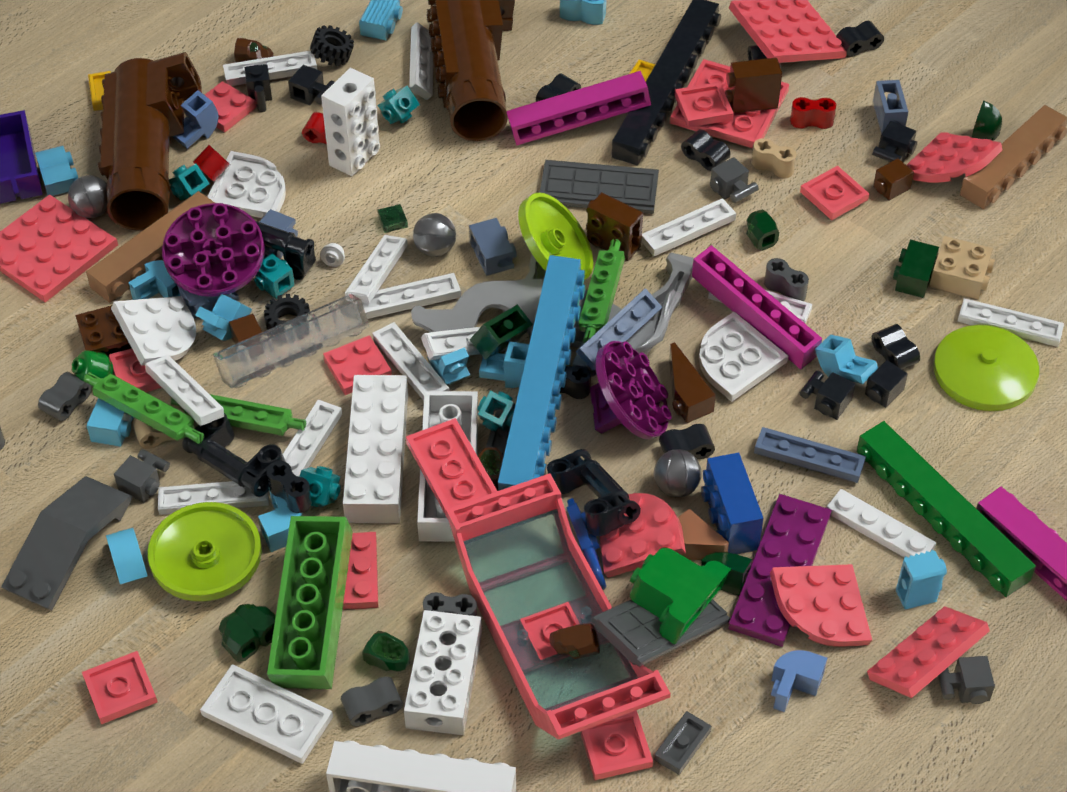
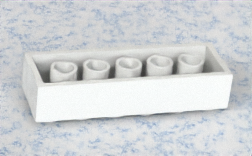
M354 375L343 496L344 517H347L349 523H400L408 406L407 375Z
M424 391L422 430L456 418L477 454L478 391ZM420 469L417 520L419 541L455 542L449 521Z
M349 740L344 742L334 741L326 772L329 792H516V767H510L505 763L489 764L479 762L473 758L462 760L450 758L444 754H421L412 749L404 751L393 750L383 745L366 746Z

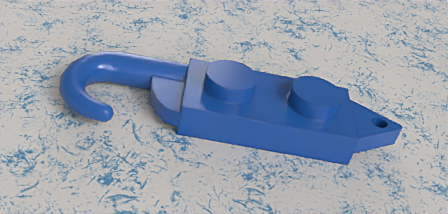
M574 498L567 500L568 507L566 508L590 568L602 590H605L607 585L596 549L600 548L596 536L588 531L585 512L581 513Z

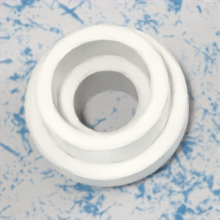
M336 243L325 245L320 252L321 260L328 266L338 267L345 259L343 248Z

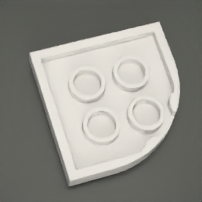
M230 151L226 159L230 165L215 180L207 197L215 203L235 206L254 217L263 218L270 209L279 212L285 200L286 189L284 178L277 171L276 166L258 156Z
M182 296L113 302L111 310L141 366L166 355H169L176 361L187 354L196 337V324Z
M735 312L729 314L707 331L702 339L699 354V363L705 378L731 402L788 361L787 354Z

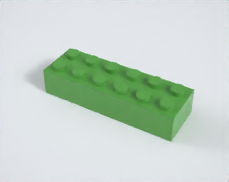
M291 516L267 671L271 682L282 688L332 689L353 535L347 517Z

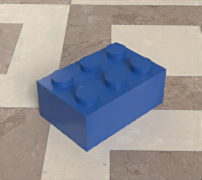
M740 453L707 458L706 470H703L705 484L701 486V495L703 501L709 504L708 513L711 524H716V532L729 542L728 553L741 554L757 551L764 518Z

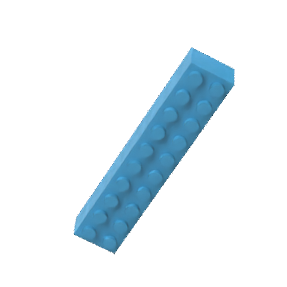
M549 256L498 479L499 491L546 475L547 464H545V458L550 456L552 446L550 435L555 433L557 423L555 412L560 410L562 395L560 394V388L565 387L567 375L564 372L565 365L570 364V343H574L576 335L574 324L575 321H579L581 311L579 301L584 299L585 285L583 284L585 270H581L580 259Z

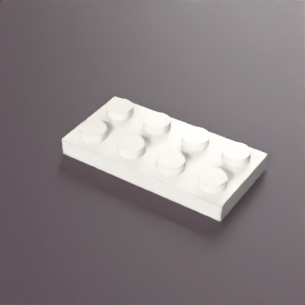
M233 664L200 709L202 716L301 764L304 763L333 718L331 710Z

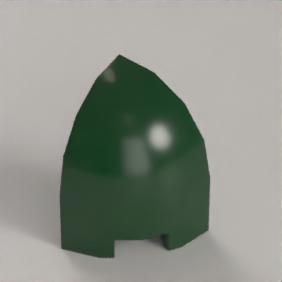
M983 101L974 125L972 138H992L994 141L1000 135L1002 116L994 105Z
M715 552L706 555L701 560V566H705L709 561H718L731 568L721 590L740 596L744 586V575L746 572H749L752 559L728 552Z

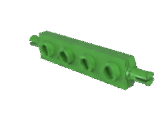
M614 239L611 240L608 251L599 250L578 323L580 331L585 332L584 344L609 319L625 261L624 251H619L621 242L617 239L616 241Z
M90 372L85 375L84 382L93 386V395L175 440L187 437L197 444L202 442L204 434L193 429L194 419L191 416L111 373L105 378H99Z
M209 394L224 408V413L227 415L231 426L283 436L289 428L302 431L306 428V420L292 418L291 409ZM171 398V405H177L181 407L173 398Z

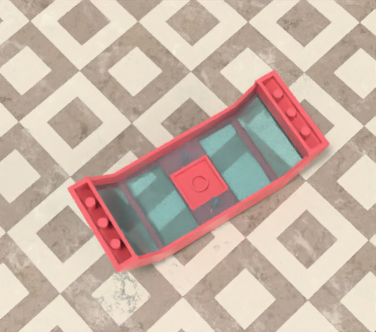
M550 473L446 509L470 593L476 600L477 607L537 727L559 740L670 698L671 693L658 670L652 671L644 665L640 667L633 665L597 629L600 654L573 659L568 654H558L550 645L549 638L552 632L579 624H593L591 620L594 616L612 608L572 534L562 502L561 492Z

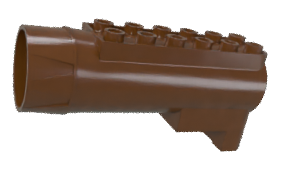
M428 0V5L431 6L430 9H427V23H431L429 24V37H433L431 38V51L435 52L433 54V65L438 67L435 75L436 83H440L438 84V98H442L443 106L449 112L451 128L456 135L469 141H483L493 138L505 128L508 120L505 104L506 96L501 82L498 60H500L502 32L512 31L515 0Z
M186 52L154 61L146 58L129 59L121 63L114 72L105 74L102 80L104 95L101 96L103 111L101 112L102 128H100L102 142L99 145L101 162H98V167L101 175L106 176L108 180L106 188L108 215L114 223L125 229L143 231L168 213L170 197L169 137L184 133V111L181 105L197 90L202 93L200 77Z

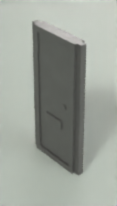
M545 160L540 193L554 197L564 206L587 208L589 202L595 200L602 192L643 213L654 214L659 170Z
M632 600L594 616L591 622L595 625L594 628L633 665L640 667L729 623L731 618L727 615L728 612L712 600L675 645L661 636L659 632L662 624L659 621L660 618Z

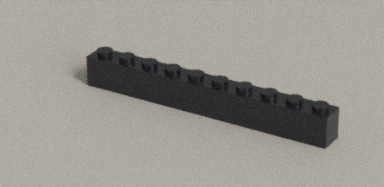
M692 0L646 81L651 105L628 112L612 140V158L637 166L642 157L646 158L650 143L655 142L657 138L658 128L664 126L667 112H671L673 109L675 89L682 88L683 83L688 82L690 70L692 68L695 69L699 54L702 55L704 53L706 41L711 40L714 27L719 26L721 14L719 13L718 3L707 0Z

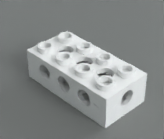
M349 68L321 95L329 166L350 176H353L359 169H362L365 163L373 155H376L380 149L374 78L352 68Z
M424 610L404 707L406 729L464 735L482 637L481 617Z

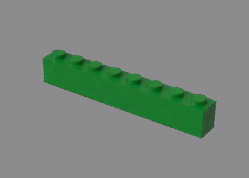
M885 421L859 436L856 452L866 456L865 462L876 470L878 476L886 480L900 497H903L911 504L914 511L918 515L923 516L932 525V528L951 544L956 552L961 553L970 562L973 569L979 571L995 590L1000 591L1007 598L1031 581L1036 565Z

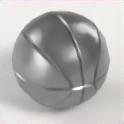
M86 175L76 179L68 191V201L72 210L85 218H96L107 211L108 201L107 183L93 175Z
M439 213L423 216L417 221L413 229V240L416 247L422 253L431 257H438L449 252L456 241V229L453 222Z
M677 449L664 453L658 459L654 468V479L657 486L664 494L671 497H685L696 490L702 478V469L698 460L693 454L685 450Z

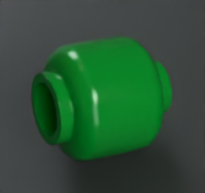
M84 350L73 360L72 372L82 381H84L85 375L89 372L99 378H105L110 373L113 374V364L104 353Z

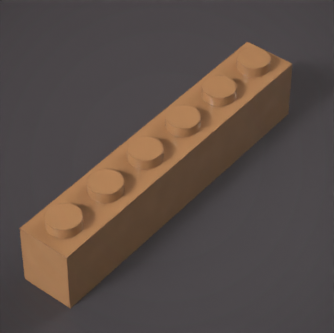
M1044 105L1001 144L1002 151L986 167L963 179L960 196L982 209L991 202L995 203L1004 190H1009L1018 177H1023L1027 169L1039 161L1041 155L1045 152L1048 153L1055 142L1061 141L1067 134V117Z
M200 191L196 192L87 270L86 274L90 288L109 303L122 296L130 289L128 282L146 273L144 264L163 260V241L171 224L189 209L215 202Z

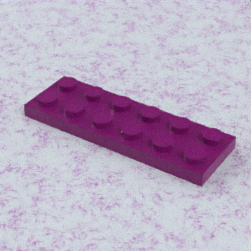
M779 494L730 619L729 630L783 647L791 625L784 618L778 607L770 571L773 567L813 566L831 517V509Z

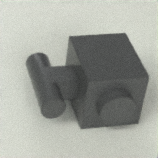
M735 157L711 169L710 186L723 199L730 197L736 203L759 190L756 182L748 185L749 170Z
M141 449L137 456L138 459L130 455L114 473V477L119 491L145 503L150 496L158 491L160 486L157 469L166 472L170 467V463Z
M988 656L958 658L954 673H949V669L946 668L938 675L942 695L945 700L954 698L953 689H958L961 703L982 704L990 701L995 688Z

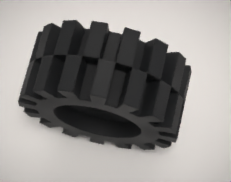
M325 25L321 28L318 27L310 45L311 53L315 54L316 59L321 58L322 63L327 61L328 65L331 66L333 63L335 66L344 65L348 62L354 47V40L351 39V35H346L347 32L345 30L339 31V27L333 29L331 25L328 28Z
M286 294V298L278 295L277 301L272 298L270 304L267 303L265 306L266 310H264L265 324L269 335L273 334V338L276 340L280 336L281 341H286V338L294 341L295 336L300 339L302 338V333L306 335L308 328H311L308 302L306 303L304 298L299 300V296L295 294L293 298H291L290 294ZM284 315L297 316L294 319L288 321L279 319Z

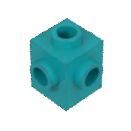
M408 85L400 89H391L382 96L384 100L378 104V107L383 117L390 124L397 121L404 123L412 117L411 112L420 103Z
M197 164L187 168L185 165L180 166L172 172L174 176L169 179L172 193L181 201L191 197L198 191L203 194L202 189L210 184Z
M273 253L263 259L261 267L254 278L255 284L260 290H265L277 299L278 295L284 294L295 286L293 270L285 260H280Z
M490 390L487 397L484 396L481 399L477 408L479 411L478 415L483 420L482 425L495 432L498 428L505 431L507 425L511 427L515 403L512 401L513 398L501 391L497 394ZM500 409L503 413L500 418L494 416V412Z
M317 466V468L309 467L301 470L300 477L305 478L309 482L311 506L322 508L338 499L341 492V485L339 484L341 476L332 474V469Z

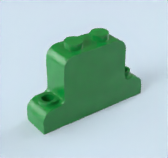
M661 548L655 555H648L642 565V569L637 567L633 572L629 582L634 585L629 596L634 603L660 618L659 621L662 624L659 632L661 636L675 645L721 591L731 568L718 561H709L705 566H699L670 548Z

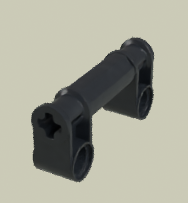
M255 221L261 230L264 246L282 252L284 260L293 270L294 279L302 280L316 262L314 240H304L296 237L292 232Z
M225 413L222 418L194 428L204 434L202 442L197 444L186 437L182 443V447L186 452L196 454L200 461L237 483L240 487L249 488L256 497H262L269 491L268 466L275 461L286 462L280 447L274 444L262 447L248 462L224 448L235 437Z
M579 449L562 458L552 460L547 465L548 474H551L561 495L570 493L574 489L586 484L598 497L584 505L587 527L590 534L594 536L606 535L617 528L634 522L639 517L640 506L635 501L629 499L628 493L596 460L591 459L590 453L585 449Z

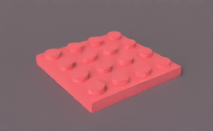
M734 0L729 5L730 11L767 59L777 58L779 63L846 58L847 53L841 45V40L836 38L834 32L808 0Z
M703 59L688 87L720 82L725 92V90H728L726 74L730 72V66ZM781 82L779 104L776 109L734 113L733 120L688 128L677 104L670 116V124L693 131L704 130L710 136L753 149L754 142L765 137L789 91V84Z
M49 194L0 231V272L43 302H47L116 248L118 242L115 237L85 217L76 214L70 207Z

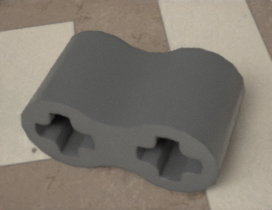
M774 258L769 260L766 265L765 287L784 296L805 301L809 283L808 275L802 271L792 269L783 259Z
M64 372L58 378L56 384L44 391L40 396L38 408L59 421H64L69 418L77 405L86 401L91 393V385L80 380L70 372Z
M434 592L424 598L423 613L424 610L477 616V603L474 597L468 594L448 597L442 593Z
M381 677L366 686L351 688L341 696V702L352 726H362L375 718L392 715L403 707V702L391 677Z

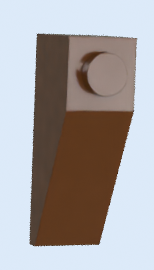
M675 342L671 343L669 365L673 396L672 405L675 413L678 416L681 415L686 423H690L714 412L716 395Z

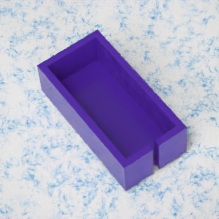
M25 110L1 114L0 204L16 201V197L19 196L21 199L43 195L31 131Z

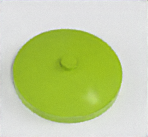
M534 193L523 200L518 211L519 226L525 243L536 261L546 271L550 255L580 259L581 270H585L584 280H586L593 270V255L586 234L573 214L561 202L545 193Z
M971 325L952 331L940 342L934 357L933 369L940 387L955 401L977 410L1003 411L1022 404L1033 393L1039 378V363L1031 347L1012 332L995 326Z
M217 502L196 503L173 512L155 529L148 546V561L156 582L171 595L189 601H211L236 592L252 578L259 566L262 554L260 535L252 519L236 507Z

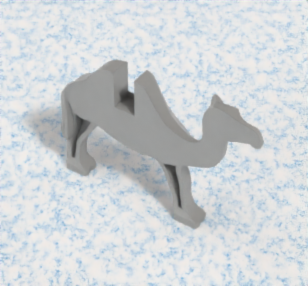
M669 253L667 256L665 268L670 278L660 290L652 294L662 308L626 341L638 353L642 352L647 355L656 344L663 341L672 313L679 306L683 294L693 278L692 267L694 258L676 253ZM532 255L530 271L525 279L478 283L462 294L453 309L436 310L425 309L419 305L414 306L411 310L413 323L429 332L473 328L477 326L480 315L486 309L497 308L507 311L518 304L533 323L527 331L531 339L546 271ZM585 290L584 299L579 301V306H581L580 316L587 295V290ZM612 304L608 322L622 310L615 304ZM575 321L574 328H576L575 341L570 343V346L580 348L584 344L585 332L580 331L579 321ZM576 354L572 367L577 365L587 367L591 372V377L597 375L596 369L593 371L584 362V360L578 354Z

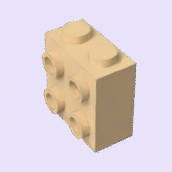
M944 236L929 287L978 300L981 290H987L990 276H986V272L992 273L995 262V259L991 258L993 248Z

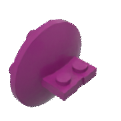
M211 203L189 209L171 224L164 237L162 257L169 276L178 286L199 296L215 297L221 294L233 293L248 284L261 267L265 249L261 230L249 214L232 205Z
M611 341L602 346L596 356V373L599 383L590 387L595 430L603 434L622 423L630 432L642 439L652 440L659 437L666 431L668 421L672 418L666 401L668 391L664 385L660 384L652 368L649 366L647 356L642 352L638 353L626 341ZM662 401L664 405L659 407V404Z

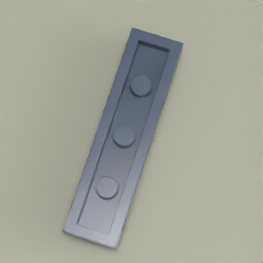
M645 288L583 344L576 353L594 371L596 369V356L602 346L611 341H627L662 306Z
M762 427L754 449L755 454L856 483L859 481L866 456L765 427Z

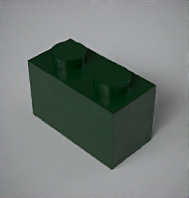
M910 239L907 249L902 248L899 262L902 265H896L893 280L897 281L895 291L921 298L925 297L939 251L938 246Z
M517 304L484 323L471 337L470 341L486 360L508 347L509 341H518L531 328L533 323Z

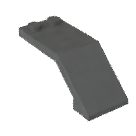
M83 477L40 512L1 588L52 611L88 540L114 518L121 521L133 497L92 478Z

